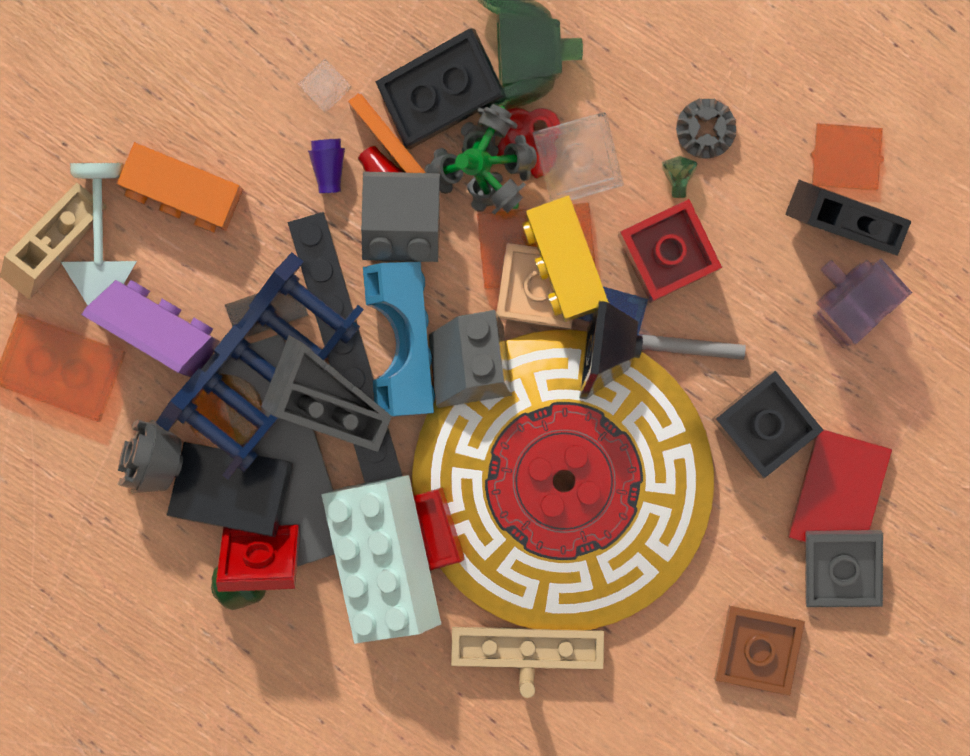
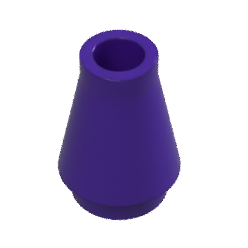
M341 139L312 140L311 150H308L317 180L319 193L341 192V177L345 148L341 147Z

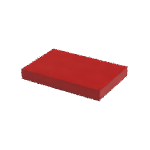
M827 430L816 436L787 537L805 542V531L870 530L892 449Z

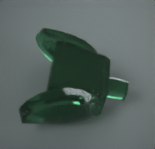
M477 0L487 10L498 15L496 18L498 74L500 84L507 97L494 103V105L503 106L505 110L545 97L553 89L555 80L562 74V61L582 60V38H561L560 20L553 19L550 11L541 3L535 0Z

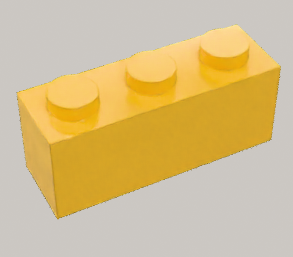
M568 195L527 210L526 218L528 221L521 224L528 244L536 243L541 257L534 260L542 280L549 278L554 291L548 294L554 315L562 314L564 322H568L595 312L598 302H608L570 196Z

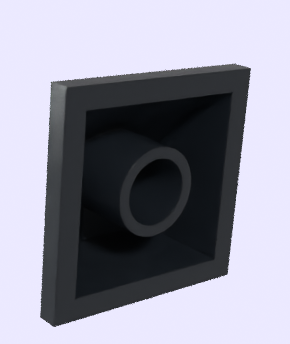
M605 301L598 302L587 329L579 394L581 399H588L626 372L633 359L640 358L643 336L637 335L638 321Z

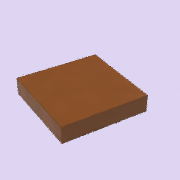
M729 605L714 679L719 682L790 696L805 621Z

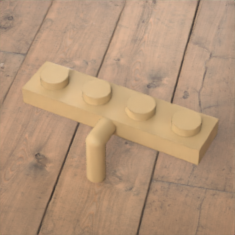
M452 627L451 666L520 668L519 689L521 695L525 698H530L535 693V668L603 669L604 630Z

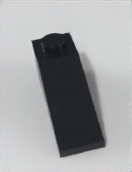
M800 179L785 214L807 225L896 256L900 252L911 224V220Z

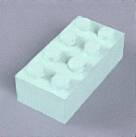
M409 475L347 486L321 494L354 644L418 635L441 625Z

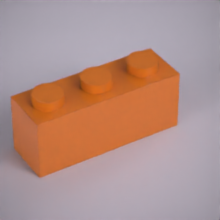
M136 142L133 143L117 182V185L126 189L125 197L144 205L148 198L161 204L159 211L180 219L182 213L196 219L193 225L215 233L217 227L227 231L244 190L238 184Z

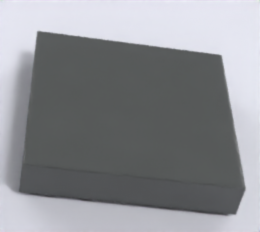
M882 530L805 531L806 607H883Z

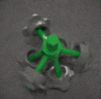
M492 104L490 108H478L477 112L482 115L478 125L467 122L462 126L461 134L464 136L463 154L456 156L448 154L443 148L437 149L434 152V159L431 164L425 166V173H440V192L444 194L450 193L453 190L452 184L458 183L462 179L463 172L474 176L467 185V190L473 196L472 208L477 212H482L486 207L494 205L496 209L492 213L495 215L501 208L506 213L512 208L518 209L519 202L524 198L519 191L526 184L523 182L518 186L510 178L502 186V175L497 172H489L492 164H504L510 174H519L522 181H527L531 177L530 170L536 165L537 155L535 149L526 143V138L523 135H519L515 138V143L506 146L504 155L497 156L499 149L495 145V136L505 138L510 128L516 129L518 125L510 120L512 114L505 110V107Z

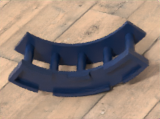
M292 252L271 274L250 303V309L238 324L235 323L217 345L211 358L202 369L198 368L186 384L170 400L155 422L167 432L177 421H180L182 424L187 422L234 459L223 473V476L228 480L238 468L243 472L247 470L258 456L253 449L279 419L272 414L267 417L222 381L223 376L218 373L232 357L236 361L241 359L271 383L276 368L249 347L250 342L246 340L257 324H260L262 327L267 325L286 341L290 335L304 343L324 361L340 340L347 344L360 328L355 321L364 309L357 305L351 314L344 319L298 282L300 278L295 273L304 261ZM281 293L284 296L288 294L336 331L323 349H320L275 313L277 309L272 304ZM203 390L207 394L214 393L258 428L257 432L244 447L196 410L198 406L193 402Z

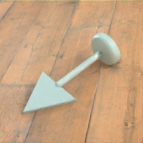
M70 163V173L74 178L92 179L94 261L61 263L87 305L95 300L115 280L124 284L137 262L103 261L102 179L119 178L124 163Z

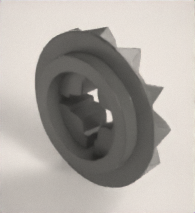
M699 98L687 105L680 113L676 125L677 137L682 147L691 155L705 159L714 158L726 152L732 145L736 137V119L729 107L715 98ZM695 116L705 122L717 117L718 120L715 122L713 130L719 140L708 133L696 140L695 137L698 135L701 126Z

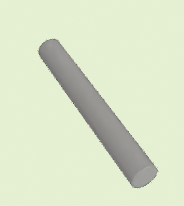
M637 334L643 336L642 350L741 360L745 358L746 345Z

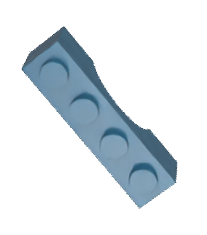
M421 262L379 263L363 267L366 305L378 310L388 319L396 339V350L391 365L381 376L372 380L374 402L392 417L434 413L435 391L431 385L430 375L432 355L427 340L429 320L424 306L423 291L425 288V277L421 271Z

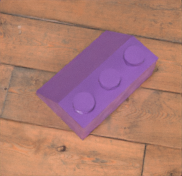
M115 280L84 309L81 314L174 371L190 378L198 368L202 369L220 342L210 335L213 331L212 327L195 317L191 323L179 317L182 311L180 308L163 298L159 304L147 298L150 291L132 280L129 281L128 285Z

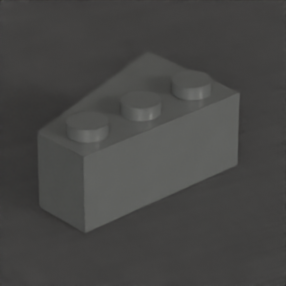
M290 335L288 336L261 408L275 417L378 452L392 416L311 351L304 343Z

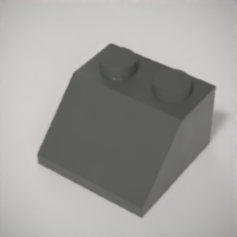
M363 172L362 260L438 262L440 173Z
M496 310L457 316L429 334L436 405L438 408L512 396L504 326Z

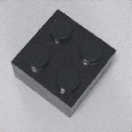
M776 371L766 374L711 419L757 477L763 479L824 431Z

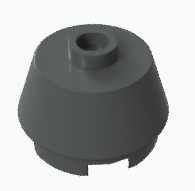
M135 420L132 424V429L137 431L135 437L131 438L130 441H125L122 448L118 471L124 472L125 476L120 478L118 485L131 489L132 493L166 491L174 477L179 475L182 468L181 439L171 431L167 432L155 423V420L150 422Z

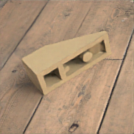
M76 183L4 256L0 277L30 300L61 266V262L65 261L93 225V195ZM102 202V212H103V211L105 210V208H106V205Z

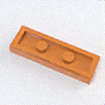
M358 93L348 101L351 109L404 173H425L362 94Z

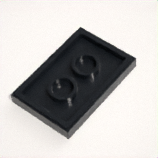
M469 28L375 81L407 149L416 147L478 113V108L485 109V107L507 97L481 40L473 28Z
M184 442L181 452L183 464L179 475L175 477L167 516L276 538L293 463L257 456L245 472L238 468L228 480L223 476V473L234 460L220 448Z

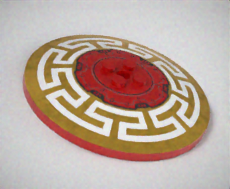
M548 330L529 333L505 341L512 396L441 408L437 407L435 400L433 403L434 413L427 414L414 453L412 470L413 496L443 487L465 560L440 569L458 590L482 609L508 622L531 629H596L621 621L646 608L662 596L688 567L701 544L712 510L714 467L711 448L700 416L688 395L661 365L641 352L640 358H634L629 369L588 399L579 398L587 332ZM560 470H568L575 477L574 487L568 492H560L553 485V477Z

